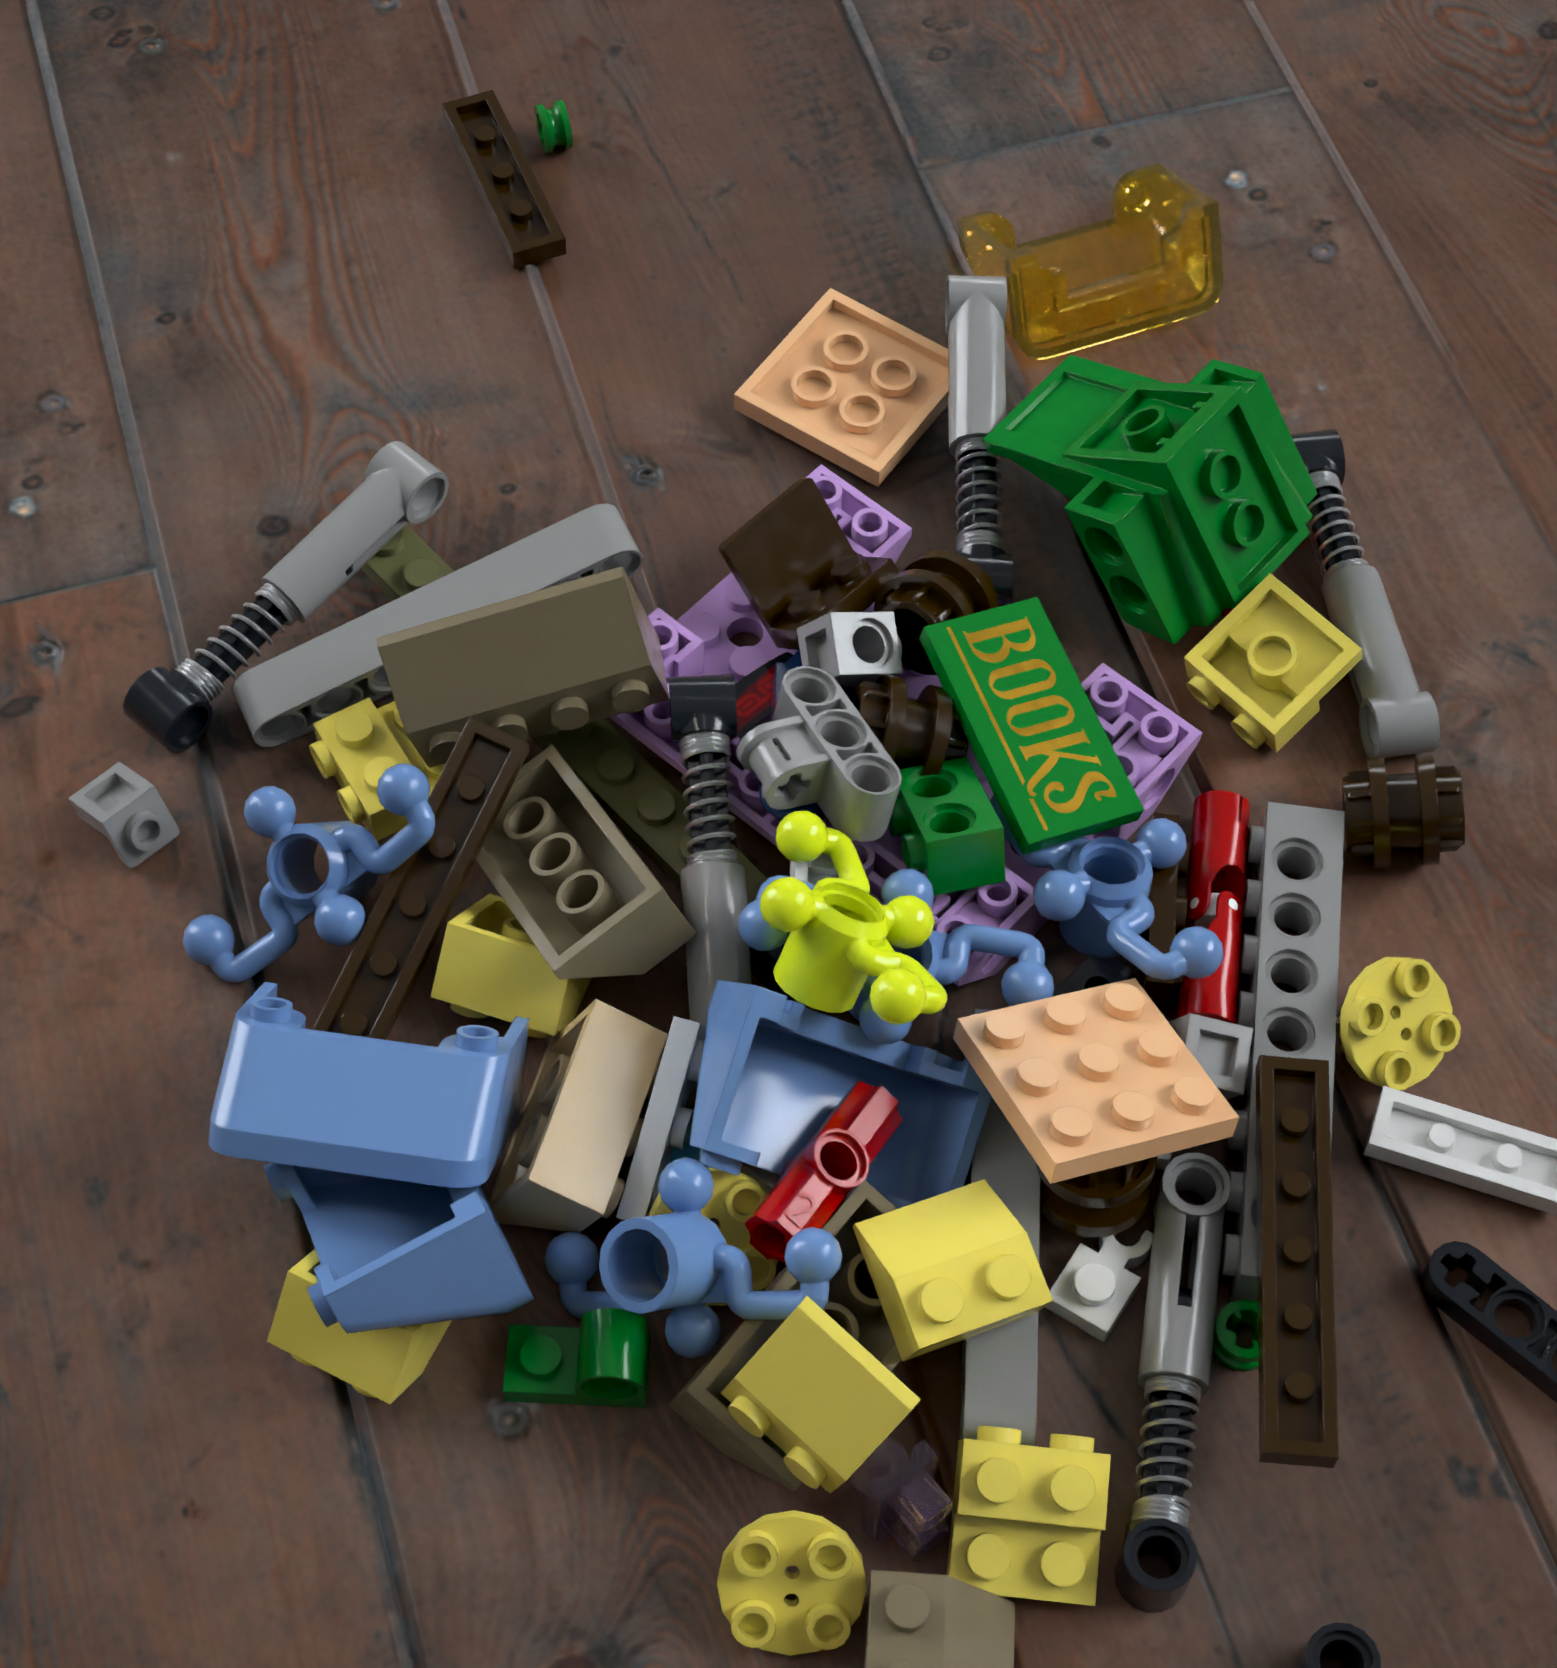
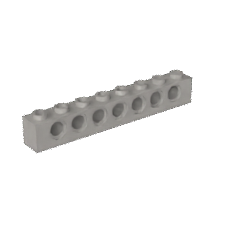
M1268 802L1261 826L1250 825L1247 863L1256 864L1255 880H1246L1243 917L1253 918L1252 935L1244 934L1242 938L1240 973L1249 974L1248 992L1240 991L1237 1024L1253 1028L1241 1110L1234 1109L1239 1116V1120L1233 1137L1228 1138L1227 1142L1228 1150L1239 1151L1238 1171H1228L1231 1191L1225 1208V1212L1235 1213L1234 1234H1224L1220 1262V1275L1231 1276L1230 1302L1242 1299L1258 1302L1255 1067L1260 1055L1329 1060L1330 1132L1332 1139L1345 811ZM1282 873H1290L1296 875L1301 880L1290 879ZM1278 928L1292 929L1299 936L1285 934ZM1281 983L1289 985L1292 988H1294L1297 991V993L1284 992L1277 988L1274 984ZM1270 1041H1283L1292 1046L1295 1051H1282L1276 1048Z

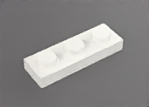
M676 1016L673 1017L616 1218L625 1221L648 1216L659 1194L660 1174L670 1163L673 1149L684 1150L692 1129L694 1110L685 1106L692 1082H698L705 1035V1028L701 1023Z
M1383 1086L1378 1097L1363 1155L1557 1215V1139Z

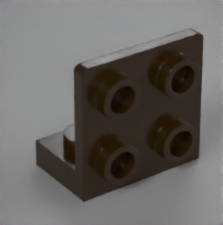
M800 478L719 546V552L777 648L800 650L797 628L830 612H864L875 602L880 589L900 573L892 558L866 557L854 552L812 478Z

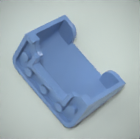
M724 980L716 981L708 1006L689 1143L693 1147L703 1149L699 1159L700 1162L706 1166L737 1176L740 1174L743 1163L782 1175L785 1164L807 1145L851 1087L857 1082L862 1081L871 1086L882 1085L899 1101L898 1111L903 1119L870 1163L869 1172L865 1180L897 1209L964 1186L991 1100V1094L967 1059H964L963 1062L956 1061L949 1056L937 1053L938 1051L911 1045L903 1041L879 1045L869 1040L860 1026L805 1008L804 1004L787 1000L788 996L757 985Z
M271 1162L263 1166L279 1200L284 1203L294 1198L304 1217L321 1263L314 1268L318 1282L308 1287L307 1290L326 1327L339 1322L344 1331L349 1334L505 1314L534 1299L481 1185L469 1188H448Z

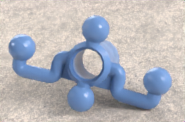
M405 763L396 764L386 769L379 778L377 795L381 805L393 814L405 816L409 822L382 846L379 845L367 828L350 821L294 825L297 809L293 798L285 790L275 786H264L253 791L245 801L243 815L247 826L256 834L273 840L267 856V875L270 881L263 887L259 897L260 910L272 931L235 956L232 952L235 944L232 926L225 919L216 915H202L192 920L184 930L183 946L186 954L194 962L210 966L213 972L224 981L229 983L243 982L288 952L297 940L298 924L314 912V926L317 934L326 943L334 946H348L356 942L367 921L365 910L357 900L365 897L374 887L379 874H388L398 868L433 836L436 825L435 815L427 802L430 792L427 776L417 767ZM318 844L325 850L329 861V872L323 884L319 881L314 869V854Z
M995 795L992 796L990 802L1004 827V837L1014 850L1029 865L1037 868L1049 867L1052 870L1038 879L1033 890L1034 904L1042 916L1055 922L1059 921L1060 933L1070 946L1087 955L1093 953L1097 957L1122 955L1143 973L1159 980H1172L1182 975L1191 979H1200L1212 975L1219 968L1224 957L1222 942L1213 931L1202 926H1193L1181 930L1173 939L1170 952L1165 954L1141 937L1142 932L1151 926L1155 917L1153 904L1149 900L1153 879L1152 867L1163 869L1176 865L1182 859L1187 848L1186 835L1177 823L1166 818L1152 819L1139 829L1133 844L1117 837H1100L1090 841L1081 837L1023 855Z
M901 869L892 873L884 881L881 889L883 905H887L894 898L906 895H913L922 899L930 908L934 900L931 882L925 874L915 869ZM777 875L768 878L760 886L756 900L750 902L742 909L738 918V928L740 936L747 946L757 951H772L787 941L790 932H780L773 929L762 918L760 899L761 894L771 882L790 876ZM802 881L813 890L815 884ZM964 924L955 928L950 934L933 931L931 936L919 947L901 949L891 944L895 952L908 955L918 961L941 985L954 983L965 974L970 950L1018 958V962L1011 965L1005 971L1001 981L1002 996L1009 1006L1049 998L1054 993L1053 976L1044 966L1045 950L1039 940L1025 932L977 924ZM868 975L853 1008L848 1010V1012L856 1020H859L860 1028L869 1040L879 1045L896 1043L909 1033L912 1022L893 1025L877 1016L872 1010L869 995L871 986L878 977Z
M686 1157L669 1163L659 1177L658 1189L661 1200L670 1210H673V1213L637 1217L621 1221L608 1233L601 1247L600 1260L595 1243L587 1235L569 1231L555 1237L546 1248L544 1262L547 1273L556 1283H559L561 1301L565 1309L572 1316L581 1319L582 1315L586 1312L601 1308L624 1309L638 1314L674 1308L666 1319L665 1335L667 1343L676 1354L692 1359L707 1355L713 1350L720 1339L721 1326L718 1315L706 1303H727L733 1313L742 1319L786 1320L806 1296L823 1310L828 1302L829 1280L840 1269L842 1260L840 1244L830 1232L815 1227L802 1229L794 1234L786 1244L784 1256L788 1272L800 1282V1290L753 1291L752 1270L745 1253L736 1246L727 1245L717 1225L701 1214V1209L707 1205L713 1195L714 1182L711 1171L702 1162ZM599 1262L602 1284L606 1291H587V1281L596 1273Z

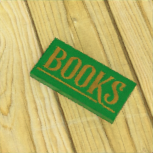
M1038 597L943 621L923 628L919 639L943 689L952 698L953 710L1023 855L1138 821L1144 808Z

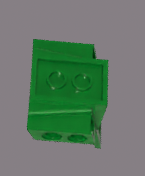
M1070 354L982 439L988 452L1011 459L1072 499L1064 509L1121 618L1129 625L1174 645L1192 626H1209L1227 608L1234 609L1270 573L1272 574L1310 534L1306 524L1313 515L1307 505L1318 493L1262 372L1212 359L1189 383H1167Z

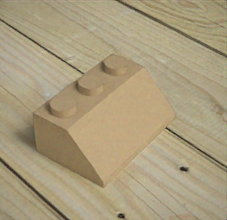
M595 999L549 1042L488 1201L498 1223L580 1233L600 1217L608 1218L613 1213L622 1196L625 1181L618 1178V1174L624 1157H630L636 1149L644 1119L640 1118L639 1115L645 1098L651 1097L661 1062L660 1056L668 1037L667 1033Z

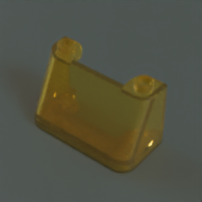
M1160 163L1134 169L1124 174L1116 182L1111 196V219L1016 245L1012 224L1000 213L982 211L957 218L959 243L962 253L975 276H1006L1007 313L1005 330L1012 343L1027 357L1043 360L1195 317L1209 311L1218 302L1222 294L1224 282L1219 202Z

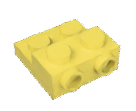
M1270 573L1184 657L1187 676L1191 679L1186 686L1195 699L1209 710H1213L1220 704L1235 717L1231 722V726L1248 745L1258 749L1263 743H1266L1277 753L1320 711L1319 701L1362 659V648Z
M369 697L313 723L317 741L309 745L311 755L322 776L327 779L334 775L342 789L337 791V795L350 822L355 824L363 822L377 841L403 829L409 823L406 817L389 812L379 801L377 795L379 778L386 769L396 764L408 763L417 767L427 776L430 785V796L445 764L430 768L427 766L405 733L395 701L377 709Z
M978 1426L977 1440L965 1438L958 1440L947 1575L998 1596L1095 1606L1101 1530L1106 1528L1111 1454L1094 1453L1095 1438L1076 1435L1050 1434L1049 1448L1021 1445L1022 1430L993 1426Z

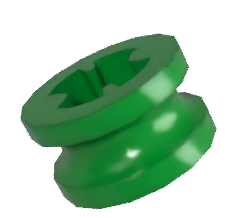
M563 100L554 101V106L549 109L545 108L543 104L535 105L536 127L544 153L553 152V148L556 145H562L564 149L573 148L571 124Z
M1244 1299L1230 1302L1221 1309L1216 1318L1213 1353L1223 1365L1232 1370L1247 1372L1258 1369V1302ZM1239 1322L1247 1323L1253 1327L1252 1337L1255 1340L1252 1341L1249 1349L1235 1345L1236 1333L1233 1331L1237 1330Z

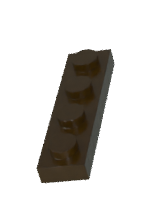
M490 90L442 103L444 122L513 268L516 269L567 254L566 238L494 91Z

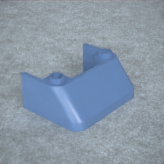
M264 982L236 1012L210 1115L208 1145L219 1154L235 1158L440 1187L469 1188L481 1185L488 1180L520 1120L529 1018L515 1017L504 1037H498V1031L487 1026H461L457 1028L455 1035L444 1038L439 1046L435 1047L305 1029V1015L294 1010L291 1001L277 997V983Z

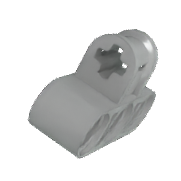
M800 666L788 670L783 676L772 721L758 725L742 738L737 747L738 760L744 769L755 772L763 784L762 796L771 808L783 810L817 802L831 825L836 830L846 834L851 840L867 842L881 838L887 831L900 789L902 775L899 768L841 686L829 673L810 666Z

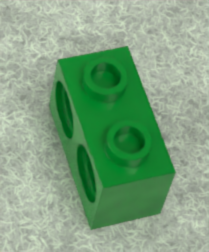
M967 757L944 761L940 773L937 775L921 776L923 765L900 769L899 771L902 775L901 785L888 824V830L892 837L901 836V849L906 869H915L925 874L932 884L934 896L1005 882L1004 827Z

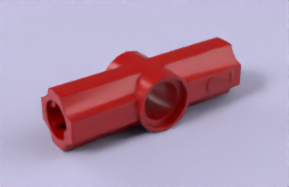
M862 1081L853 1085L807 1145L785 1164L781 1178L745 1222L744 1225L750 1234L749 1243L766 1259H776L786 1264L784 1259L786 1244L794 1234L809 1227L821 1229L846 1195L866 1179L870 1163L903 1121L898 1111L899 1101L882 1085L871 1086Z

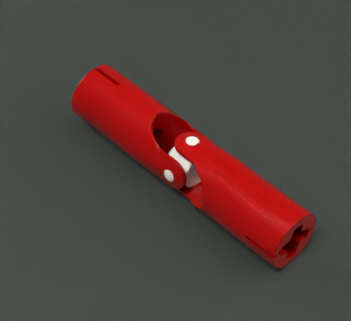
M1208 791L1195 798L1193 804L1185 928L1202 926L1213 931L1222 942L1224 957L1219 968L1208 977L1191 979L1184 976L1183 984L1179 991L1177 1018L1192 1013L1237 1024L1242 919L1251 806L1245 797H1240V794L1232 791Z

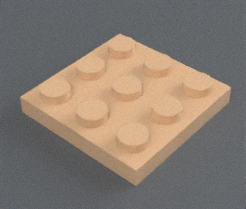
M830 288L735 392L734 410L879 487L947 407L949 397L948 349Z
M1136 978L957 1018L953 1036L954 1041L1050 1184L1230 1138L1234 1135L1239 1116Z

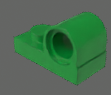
M601 1308L583 1314L580 1320V1327L509 1324L503 1385L504 1401L646 1408L651 1344L650 1330H648L646 1318L638 1313L624 1309Z

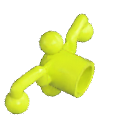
M794 811L786 815L776 829L775 838L778 850L787 859L796 863L810 862L819 857L821 853L827 854L831 857L839 878H824L815 884L813 890L804 882L794 877L779 878L771 882L761 894L760 909L762 918L773 929L780 932H790L773 970L775 981L796 1001L813 1009L829 1013H843L853 1008L869 975L878 977L871 986L869 997L872 1010L883 1021L893 1025H900L912 1022L919 1014H934L941 1011L947 1002V993L943 986L918 961L908 955L895 952L891 946L892 944L901 949L921 946L933 932L935 921L932 909L922 899L913 895L894 898L887 905H881L876 898L869 894L870 885L854 844L846 834L826 827L820 817L809 811Z

